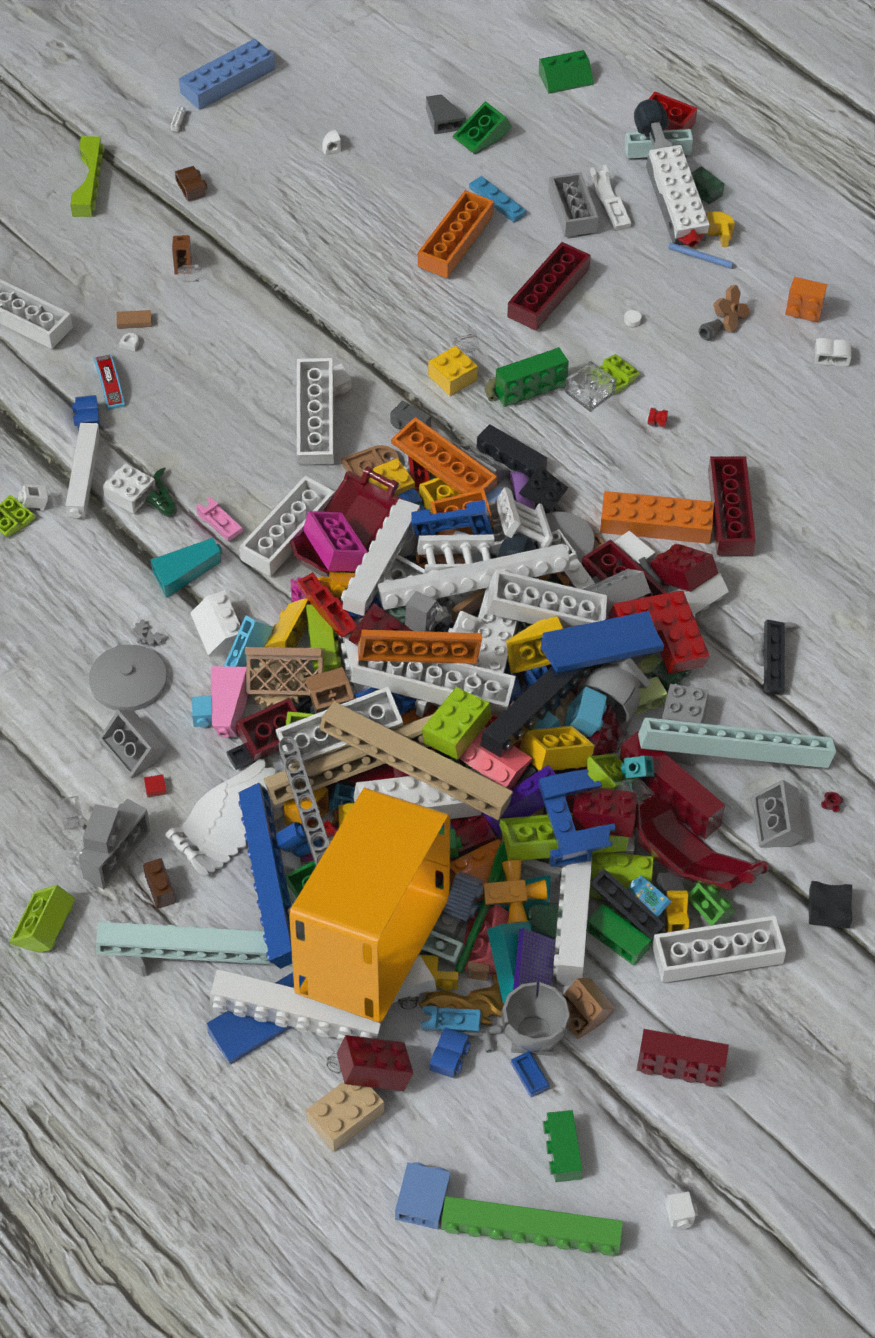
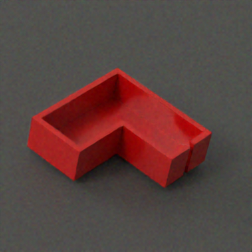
M683 590L613 604L608 613L609 619L649 611L655 629L664 644L663 651H660L668 674L703 667L709 659L710 654Z

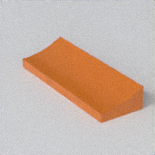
M416 417L391 439V444L459 494L484 489L486 493L497 487L496 475Z
M362 630L358 643V661L477 664L482 643V633Z

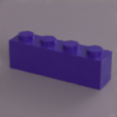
M549 765L511 789L513 792L510 804L500 819L530 816L545 806L538 782L541 778L556 775ZM483 813L497 836H500L502 834L499 825L500 819L497 820Z

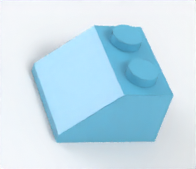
M585 687L568 705L563 727L573 726L583 736L591 737L603 725V720L601 719L607 708L605 704L607 696Z

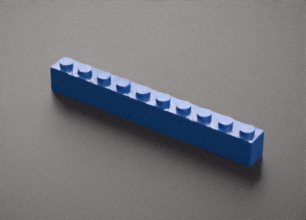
M257 783L238 792L240 799L238 804L243 815L241 820L246 831L244 837L249 847L247 853L252 863L250 869L255 879L254 889L258 895L257 905L262 916L260 917V922L265 932L263 938L268 948L267 958L270 963L275 964L281 969L293 963L290 917L287 912L292 906L281 850L276 838L277 830L268 790L260 783Z

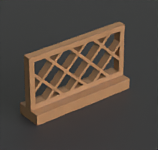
M245 647V655H247L246 694L310 695L306 681L303 683L297 677V674L303 668L311 676L323 673L325 649ZM252 659H259L264 664L257 672L252 668ZM274 659H277L283 665L276 673L269 666ZM292 660H297L302 665L295 673L287 666ZM311 660H319L318 669L312 673L306 665ZM265 668L273 674L266 682L259 676ZM284 668L292 675L285 683L278 676ZM257 677L263 685L258 690H251V682ZM275 677L282 684L278 690H272L268 685ZM293 678L301 684L296 691H292L287 686Z

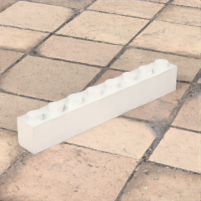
M401 499L398 500L396 505H392L390 516L385 518L383 528H379L376 540L371 542L369 552L363 556L362 565L357 566L355 577H351L348 589L342 593L341 600L343 601L344 610L362 616L366 614L378 592L377 584L383 583L413 529L411 512L419 511L420 505Z

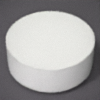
M635 310L627 311L624 315V323L630 327L638 326L641 323V314Z

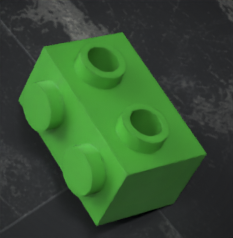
M698 883L688 894V900L711 926L727 923L737 912L732 907V902L728 898L723 897L717 888Z

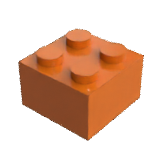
M794 277L789 291L785 315L819 322L828 284Z

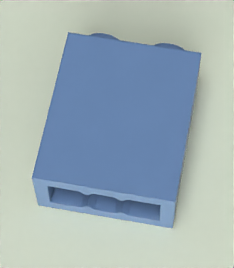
M407 1162L395 1209V1220L439 1229L445 1196H447L450 1183V1172L441 1167L431 1168L419 1162Z

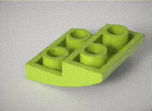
M614 354L604 359L601 366L591 370L589 376L615 395L629 386L641 372L620 356Z
M11 494L0 503V533L5 537L20 531L36 518L30 510L23 507L22 503Z

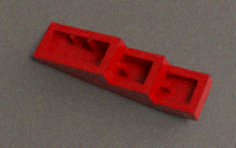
M314 572L297 581L296 584L309 602L342 638L354 631L357 626L347 610L343 609V605L338 597L334 598L327 586L321 584Z

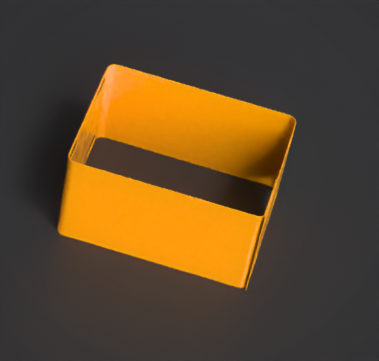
M365 787L362 789L290 911L295 994L378 1023L383 1021L441 915L450 894L449 814ZM444 824V835L438 834ZM436 870L443 872L444 889L436 887ZM296 920L304 923L305 941L297 938ZM300 975L306 977L301 987L299 982Z

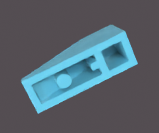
M246 615L224 667H244L247 664L245 647H264L273 627L263 620Z

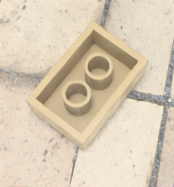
M343 1081L306 1109V1118L311 1127L335 1152L384 1114V1101L371 1087L347 1085Z

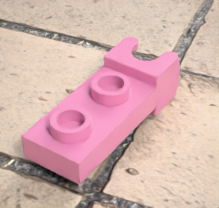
M211 497L207 499L209 502L208 507H203L201 504L197 505V515L204 522L210 524L228 542L243 532L242 527L223 511Z

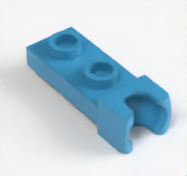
M424 1006L422 1008L425 1015L432 1016L429 1021L421 1022V1028L424 1031L438 1032L443 1031L446 1027L457 1032L480 1033L481 1010L438 1008L433 1006Z

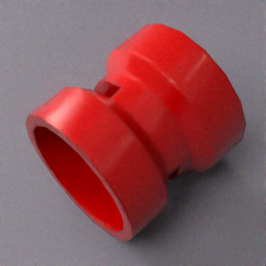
M651 407L648 425L653 426L657 424L659 427L665 428L668 410L658 411L656 408Z

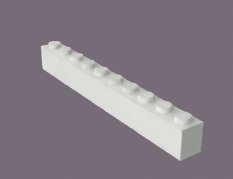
M563 544L379 583L377 586L380 602L383 609L386 610L405 606L415 591L432 599L487 588L496 569L531 578L571 569L569 554Z

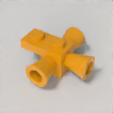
M522 860L502 862L507 881L483 884L485 905L504 904L509 906L508 924L528 922L523 904L526 903L527 898L547 900L546 881L541 880L525 885V880H520Z

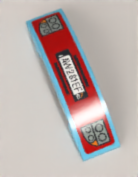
M111 354L94 357L107 409L125 407Z

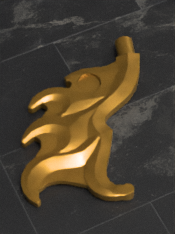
M494 973L492 975L494 984L491 987L470 991L468 996H461L448 991L435 992L427 995L426 999L419 1002V1006L421 1009L424 1006L432 1005L438 1008L481 1010V1024L492 1025L493 1021L489 1020L488 1017H501L504 1003L500 995L497 974Z

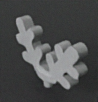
M142 619L140 623H135L133 633L138 638L136 640L137 643H148L150 646H154V642L160 645L161 641L166 640V636L159 635V632H156L154 636H152V633H148V624H145V620Z

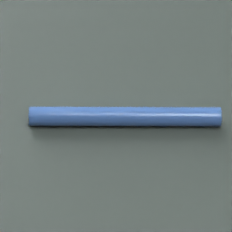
M671 242L668 246V249L730 269L733 267V262Z

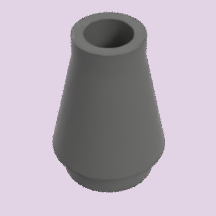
M716 319L702 324L698 331L700 337L704 340L712 339L723 327V323L720 319Z

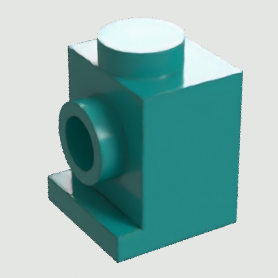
M653 756L624 758V763L621 765L622 773L629 779L654 776Z

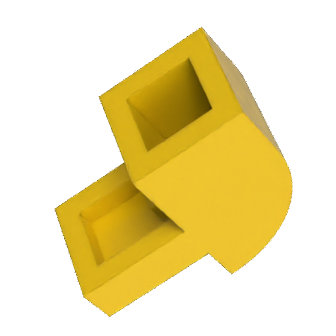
M706 212L709 222L707 236L720 235L721 247H728L734 230L735 222L733 218L723 212Z
M667 891L666 897L671 903L664 909L666 933L689 929L687 914L688 892Z
M420 955L435 979L436 990L437 988L445 991L458 989V972L438 971L439 956Z

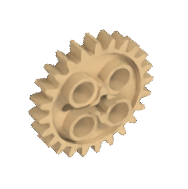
M274 659L269 664L275 673L283 666L277 659ZM292 660L287 666L295 673L302 665L297 660ZM267 668L259 674L265 682L273 675ZM286 668L278 674L284 683L292 676ZM304 668L297 674V677L303 683L305 678L310 676ZM257 677L252 681L251 690H258L263 685ZM276 677L268 684L272 690H278L282 686ZM293 678L287 686L292 691H296L301 684ZM250 694L256 705L260 704L262 709L289 697L292 703L296 702L300 704L299 698L305 699V695Z

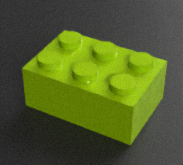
M455 687L422 728L424 743L458 760L492 718L490 702Z

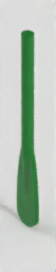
M504 841L498 848L487 883L504 882L506 879L502 862L508 861ZM485 898L455 968V971L460 974L464 971L490 905H485Z

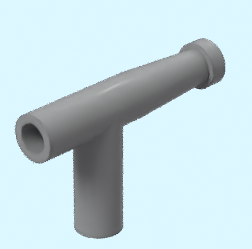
M501 1026L480 1027V1033H460L469 1035V1037L483 1036L485 1052L491 1053L494 1051L491 1034L501 1033Z

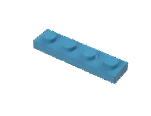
M483 176L469 183V188L479 196L493 200L494 208L513 223L526 215V210Z

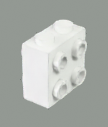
M125 463L110 480L105 482L103 486L104 496L107 500L134 514L146 502L148 494L156 490L155 479Z

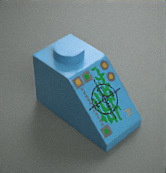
M641 875L634 879L628 888V891L657 917L671 903L663 893Z

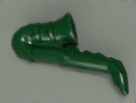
M164 467L157 470L154 474L155 484L161 495L158 494L157 490H153L148 494L146 502L154 505L164 516L170 517L175 515L177 507L161 477L166 470Z

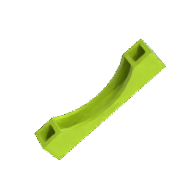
M81 136L80 156L81 160L88 167L89 172L84 183L72 193L70 205L72 217H92L93 210H96L95 199L98 198L96 187H99L100 183L98 176H101L100 164H103V155L101 153H104V143H101V136Z

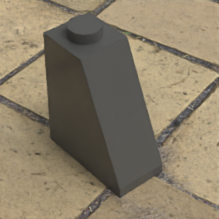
M442 94L426 96V111L434 134L458 131L466 122V116Z

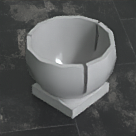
M631 658L602 663V667L592 669L586 678H582L577 694L585 687H588L607 696L605 704L611 705L614 713H616L619 724L628 723L635 715L639 706V688H647L651 682Z
M537 982L521 984L508 994L501 1011L505 1035L512 1042L511 1052L524 1054L530 1051L534 1055L553 1056L554 1046L562 1041L570 1022L566 999L555 987L544 983H539L538 996L536 995Z

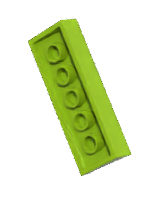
M548 815L500 819L499 825L508 861L550 858V850L559 849ZM609 835V842H612V847L594 851L592 854L626 851L629 837Z

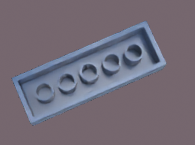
M253 39L179 78L180 94L200 110L275 70L274 54L259 41Z

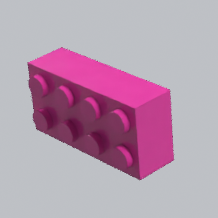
M308 511L303 531L328 571L356 572L357 566L362 565L364 554L368 552L343 513Z

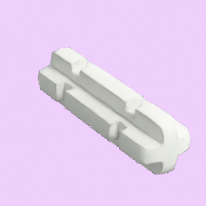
M178 106L170 126L172 132H178L186 113L184 106Z

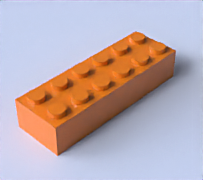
M464 190L418 251V267L448 278L494 216V201Z
M604 491L600 533L624 535L630 531L636 537L710 544L714 502Z

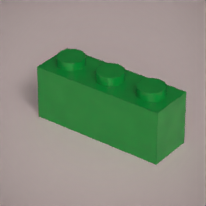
M603 904L587 920L586 931L633 966L650 949V938L634 928L628 920H623L613 909L607 908Z
M573 1110L547 1112L546 1121H543L544 1134H548L549 1141H546L547 1154H551L552 1161H549L550 1175L554 1174L555 1182L581 1180L583 1170Z

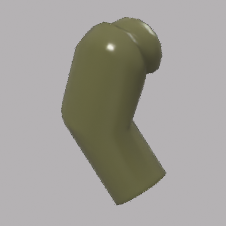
M496 377L490 378L484 388L489 401L496 400L494 392Z

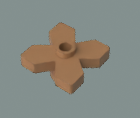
M730 285L726 290V299L719 298L713 304L715 314L724 318L723 325L727 332H733L738 327V318H746L750 314L747 304L739 303L741 292L737 285Z

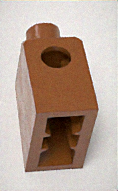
M173 236L174 274H192L190 236ZM185 258V262H180L179 259Z

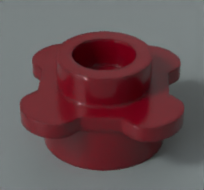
M836 792L825 793V799L821 802V807L824 809L828 808L833 812H839L840 804L843 803V797Z

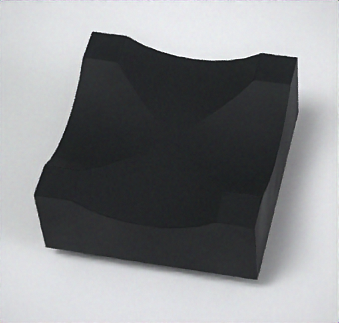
M540 465L520 490L519 494L532 500L537 505L539 503L542 504L546 514L551 512L568 487Z
M811 881L809 888V924L850 928L852 923V885H828L819 881Z

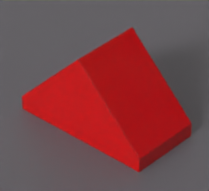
M408 456V473L415 482V490L419 491V485L429 481V473L427 469Z

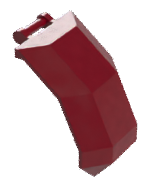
M369 466L364 469L362 477L351 471L345 472L343 481L323 512L343 513L367 552H369L370 544L376 540L379 528H383L385 518L390 516L392 505H396L398 500L401 499L394 495L399 482L391 481L374 472L373 468ZM372 478L387 486L388 490L385 491L370 483L369 479ZM304 531L298 537L290 540L294 555L301 565L321 576L329 577V573L332 571H328Z
M656 794L636 805L633 833L639 845L676 877L726 891L735 888L742 882L752 883L758 875L769 871L770 866L766 861L758 860L752 863L712 850L679 821L673 807Z

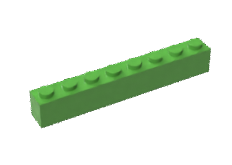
M445 1196L441 1230H445L450 1234L460 1232L467 1233L472 1237H480L482 1235L489 1236L494 1240L510 1239L515 1243L532 1242L537 1246L553 1245L564 1250L574 1248L585 1253L596 1251L606 1256H612L614 1254L619 1255L623 1221Z

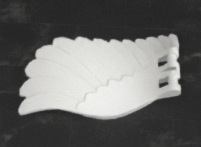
M258 759L241 773L207 792L196 803L182 827L171 828L166 833V837L175 843L174 846L182 854L187 856V860L200 875L207 877L208 872L222 869L223 863L230 862L229 856L238 854L237 848L244 849L247 847L244 837L246 831L241 817H243L242 810L238 804V801H240L238 792L257 783L266 788L263 778L274 775L276 772L272 767L265 768L264 759ZM271 800L274 820L276 822L284 816L281 811L284 807V802L274 805Z

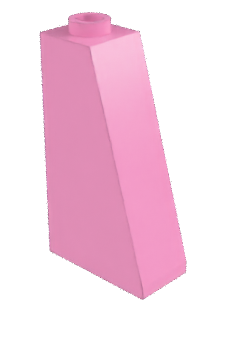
M211 667L212 727L221 737H237V721L242 719L249 695L246 694V667Z

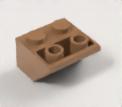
M343 667L305 678L316 714L327 710L333 702L341 705L354 700L349 680Z
M577 978L562 995L566 999L570 1015L568 1028L577 1039L603 1024L616 1009L591 978Z

